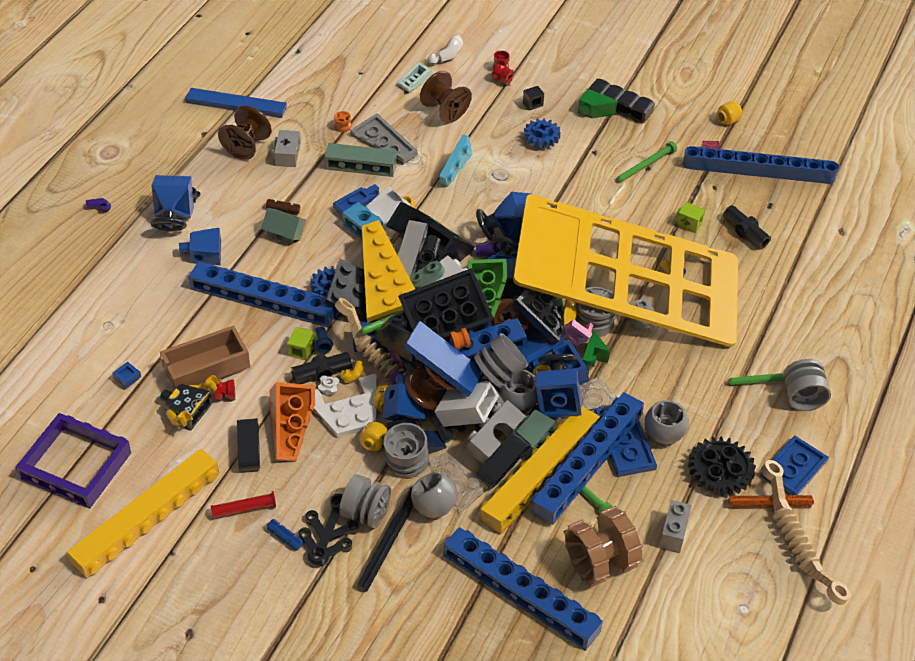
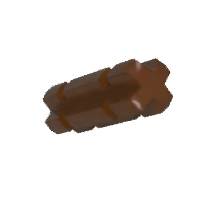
M267 199L266 209L272 208L285 213L291 212V214L298 215L301 210L300 205L295 203L291 205L289 202L279 200L275 202L273 199Z

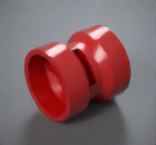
M500 50L494 53L493 69L497 64L503 65L506 69L509 68L510 54L507 51Z
M497 64L492 72V79L501 80L506 85L510 84L514 76V70L506 69L501 64Z
M234 379L227 380L226 382L220 381L216 385L217 389L214 391L215 401L222 400L223 398H228L229 400L236 399Z

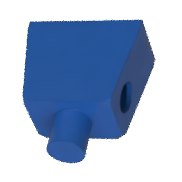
M220 228L191 232L190 242L179 243V253H190V259L193 264H197L200 261L211 265H221Z
M397 375L396 384L385 389L383 419L394 421L406 418L407 422L412 424L424 420V408L411 398L405 387L406 375Z

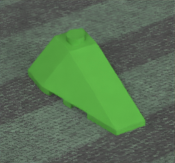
M506 259L468 260V269H473L491 313L495 317L507 280Z

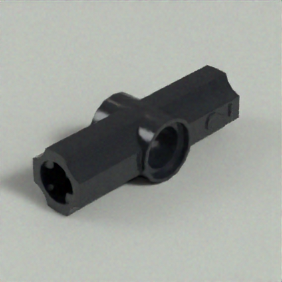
M733 205L727 207L723 212V217L735 227L737 235L741 238L747 237L761 249L765 248L771 241V237L759 227L755 217H747Z
M430 235L425 238L422 251L419 253L416 272L429 263L436 261L441 245V239L437 238V236Z
M348 352L330 357L317 355L312 358L311 362L291 367L293 380L298 384L315 378L320 381L322 376L331 377L333 373L351 369V357Z

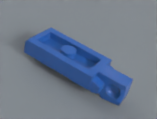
M376 184L367 189L360 187L333 202V208L343 217L342 212L359 202L365 206L379 195V187Z

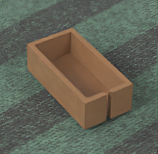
M234 325L160 351L162 366L170 379L174 391L180 384L200 385L205 383L206 379L212 375L219 379L251 367L249 352Z

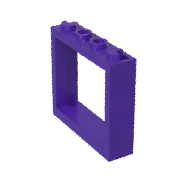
M58 413L15 468L20 480L90 509L128 459L131 449L129 441L122 436H115L105 429H98L87 422L78 421L70 415L66 416ZM63 429L114 450L87 488L34 467Z

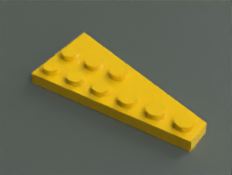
M379 220L362 226L367 323L402 311L403 308L398 296L415 290Z

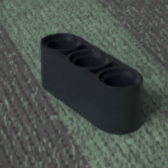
M258 418L237 420L239 471L259 470Z
M513 431L479 468L476 476L490 489H493L529 450L531 443L517 431Z

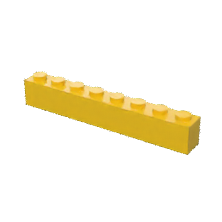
M582 406V415L568 416L564 423H560L556 431L551 436H547L543 445L539 449L536 448L531 457L520 465L519 470L508 477L506 483L495 491L489 501H485L480 509L481 522L502 534L531 503L536 492L539 493L543 489L545 481L554 476L558 467L557 464L563 465L570 451H574L578 447L581 438L589 434L591 426L600 421V416Z
M199 449L69 549L67 555L70 563L86 579L92 574L99 572L106 563L114 560L120 552L132 546L139 537L148 533L158 522L166 519L177 507H181L191 496L198 494L205 485L213 482L219 475L218 463L205 451Z

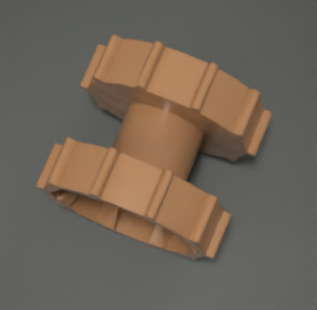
M616 506L601 511L602 515L596 517L599 530L597 534L593 530L592 525L589 526L587 523H584L583 519L568 525V529L563 531L565 534V547L567 548L572 566L576 569L581 580L588 583L590 587L605 582V578L610 577L609 559L612 560L615 567L617 566L622 569L624 573L637 568L638 564L644 562L642 558L643 545L640 543L636 527L633 526L626 512L617 509Z

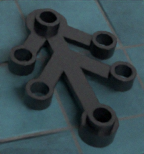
M341 493L334 494L330 499L332 511L325 528L315 510H310L306 513V522L313 526L320 538L318 545L313 540L309 528L304 527L299 530V538L305 542L310 550L307 557L309 563L313 566H323L329 561V556L340 551L346 553L352 550V540L347 537L342 538L339 543L327 547L330 541L345 534L355 535L359 531L358 522L353 520L334 530L340 515V506H337V504L341 503L343 496Z

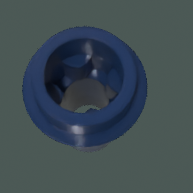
M317 327L314 331V348L320 354H327L332 350L333 341L324 327Z

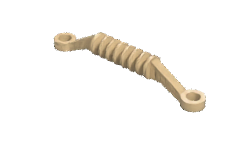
M339 298L335 303V307L339 312L347 316L357 351H364L363 357L365 358L371 355L368 362L372 363L376 360L374 367L378 368L381 366L379 372L384 373L387 371L385 378H390L393 372L398 371L400 364L396 363L392 366L394 358L387 360L389 354L386 352L381 355L384 349L380 347L376 350L378 343L374 342L371 344L373 338L367 334L362 335L360 333L362 326L354 306L346 299ZM402 368V369L399 370V371L402 372L403 374L405 373V369H404V368Z
M767 460L761 467V471L771 481L774 505L773 518L778 522L777 526L781 529V534L785 535V541L789 542L788 547L793 549L792 555L796 556V562L800 564V570L827 586V595L832 602L837 605L845 604L851 596L849 589L823 570L820 559L815 557L816 552L812 550V544L808 542V537L804 535L805 531L801 528L800 522H797V516L793 515L794 511L785 499L782 480L783 468L777 462Z

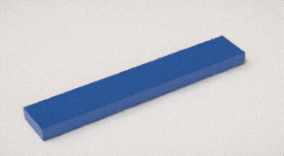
M190 88L186 96V103L236 110L240 106H250L256 108L264 115L280 118L283 117L287 108L286 102Z

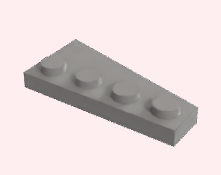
M378 113L350 130L352 136L375 148L397 150V160L403 163L418 155L417 149Z

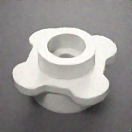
M320 377L321 384L318 386V389L323 394L332 395L338 391V378Z

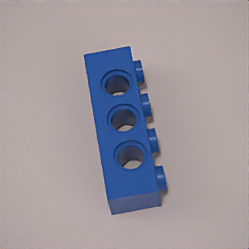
M518 318L469 333L471 347H462L459 351L477 364L474 358L475 354L478 352L482 353V348L484 347L493 351L490 342L500 333L507 336L519 350L527 347V336Z

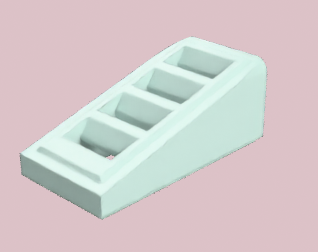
M418 62L397 82V85L411 92L426 82L432 75L431 69Z

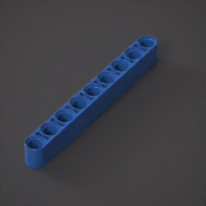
M689 146L685 149L682 163L685 168L691 170L825 184L834 183L839 170V165L830 160Z

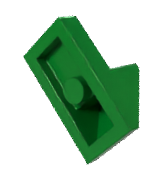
M592 332L583 357L588 374L590 368L595 367L596 360L605 363L609 361L610 350L596 332Z

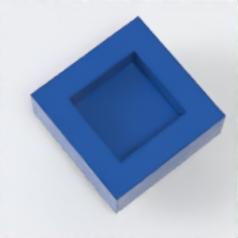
M128 361L112 372L113 378L125 388L141 378V372Z

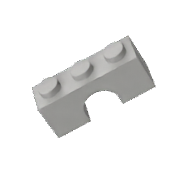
M508 400L503 405L499 403L492 410L494 415L491 418L487 417L485 422L479 425L481 427L479 432L477 433L474 430L467 438L469 443L465 449L482 464L501 445L494 437L493 430H500L506 436H509L526 417Z

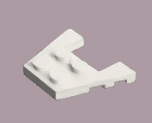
M376 374L359 378L363 394L327 404L324 403L320 390L315 389L313 412L321 417L323 423L337 438L359 433L369 422H376V408L373 403L377 384Z

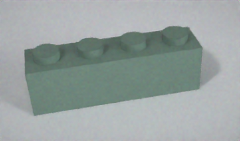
M328 143L324 156L325 170L394 177L397 164V150Z

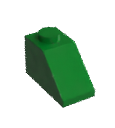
M588 89L579 99L578 113L590 118L612 116L616 114L618 101Z

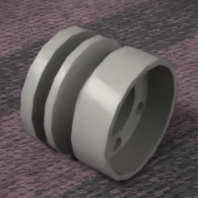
M603 287L585 289L588 293L613 299V293ZM577 303L575 321L583 327L588 323L593 324L591 332H596L599 337H603L612 331L616 314Z
M500 333L490 342L493 351L484 347L482 348V353L478 352L474 358L482 373L496 386L502 388L506 385L505 380H512L509 370L518 375L528 367V363L515 344L507 336Z
M801 359L791 363L783 371V380L787 389L789 403L796 410L812 411L824 406L831 398L825 370L819 361Z
M401 423L388 430L384 436V450L388 469L394 475L401 478H412L424 472L429 464L428 442L424 430L412 423Z
M355 474L350 479L343 493L339 508L340 515L353 521L357 520L360 516L361 524L365 525L368 523L369 527L377 528L388 509L391 487L381 485L380 482H375L371 486L369 478Z

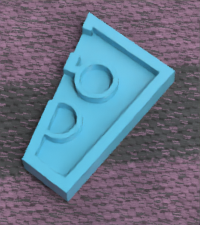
M462 134L439 175L441 185L448 187L473 155L469 136Z

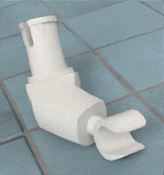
M453 35L449 39L447 47L437 52V56L435 53L426 56L428 62L436 63L438 60L439 62L454 59L463 46V40L459 35Z

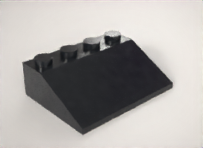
M472 268L398 296L405 316L408 319L411 332L417 323L421 321L445 341H449V332L452 331L459 332L462 328H466L469 334L489 326H495L494 317Z

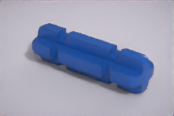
M271 519L267 524V530L273 534L276 533L275 536L287 545L291 544L290 547L298 551L303 546V540L298 536H294L295 534L285 526L279 525L280 523L277 520Z

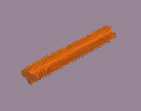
M785 495L787 504L790 507L792 505V508L794 505L795 508L796 505L798 508L799 505L800 508L803 505L804 508V505L805 507L807 505L812 507L814 504L812 495ZM730 496L728 503L730 508L732 505L733 508L734 505L735 508H737V505L738 508L739 505L741 508L742 505L743 508L745 505L746 508L747 505L748 508L750 505L751 508L752 505L754 508L755 505L756 508L758 505L759 508L760 505L761 508L763 505L764 508L765 505L767 508L768 505L769 508L772 505L773 508V496Z

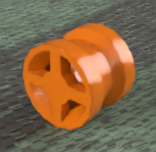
M346 111L337 112L334 115L335 130L338 132L349 131L351 129V115Z
M462 328L459 332H449L451 344L458 351L462 347H471L466 328Z

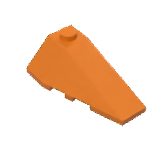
M276 382L269 390L275 460L295 462L315 406V385Z

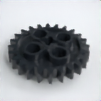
M720 436L719 441H716L712 437L711 442L705 438L703 444L698 442L697 447L692 448L688 459L689 474L693 475V481L699 480L698 487L705 486V492L712 489L713 495L719 491L721 496L724 495V492L732 496L733 491L740 494L741 489L746 490L747 485H751L756 465L753 464L754 458H749L750 451L744 452L745 446L738 447V441L732 444L731 438L723 441L722 436Z

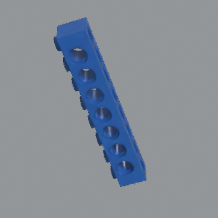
M198 261L189 275V283L192 290L327 328L330 327L338 312L337 309L324 304L326 296L239 273L227 268H221L209 263Z
M625 392L619 398L616 397L610 409L602 413L600 421L591 426L589 434L581 438L578 447L574 451H570L564 464H560L557 467L554 476L545 481L543 489L539 493L536 492L531 500L532 513L554 525L641 418L644 402Z
M458 527L444 543V557L585 651L600 634L603 620L597 614L584 609L579 602L569 599L559 589L552 588L542 578L532 575L524 566L517 565L507 555L497 552L487 542L477 539L470 531H465Z

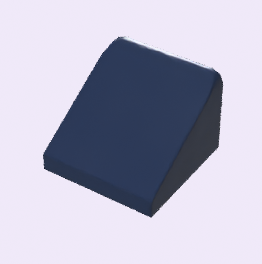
M424 431L427 436L429 454L447 447L438 431Z

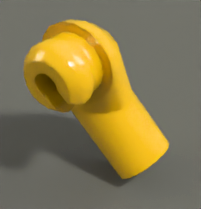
M357 360L352 371L348 369L343 370L340 373L342 381L350 383L359 379L363 372L364 362Z

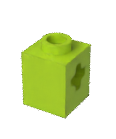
M685 202L683 207H679L676 212V225L696 233L703 223L705 209Z
M295 327L287 343L288 356L307 361L314 346V331Z

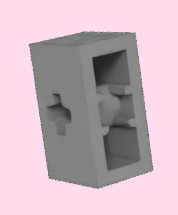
M279 130L278 137H275L274 140L275 148L272 149V159H275V166L296 167L301 144L300 131Z
M674 500L670 501L659 548L676 553L681 552L692 505Z

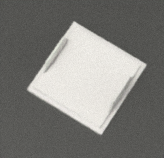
M388 186L366 207L382 219L383 228L386 230L388 228L386 224L399 203L402 201L408 205L410 204Z

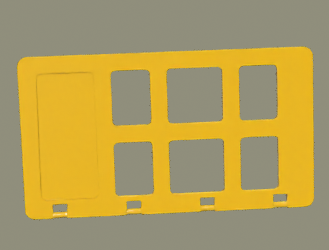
M530 194L526 197L513 274V282L516 285L728 347L734 346L737 341L738 259L734 254L719 249H712L706 245L672 235L658 233L655 230L618 219L604 217L601 214L571 205L550 201L537 195ZM548 204V205L554 206V207H556V209H555V208L548 207V206H546V205ZM601 220L610 223V225L602 223ZM592 226L612 231L619 235L617 259L590 251ZM654 236L663 238V240L656 239ZM632 238L669 248L671 251L669 275L632 264L630 262ZM684 253L710 261L709 286L683 278ZM588 265L615 273L613 299L586 292L585 285ZM629 277L667 287V315L628 304ZM682 292L699 296L709 301L708 327L688 322L681 318Z

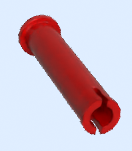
M274 491L266 495L211 505L213 519L270 506L276 508Z

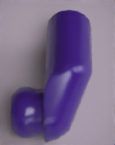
M104 198L86 200L87 209L98 208L103 212L111 209L110 202Z

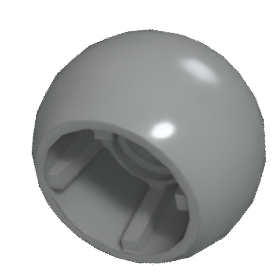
M523 370L518 375L509 371L512 380H505L506 385L502 388L498 387L499 395L504 403L507 400L510 401L521 412L532 409L538 403L536 376L527 370Z
M663 400L655 403L649 408L645 416V429L648 435L654 441L661 444H673L680 441L685 436L689 427V418L685 409L674 401Z
M429 473L414 484L411 491L412 503L415 509L425 517H442L451 511L457 501L456 486L450 477L443 473Z

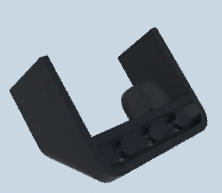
M402 201L386 224V227L398 232V237L403 240L409 220L427 223L428 231L426 237L435 235L441 239L437 255L438 262L447 255L452 260L457 259L460 262L471 254L475 248L474 245L429 215Z
M404 310L391 316L375 331V340L408 361H415V356L403 348L411 334V329Z

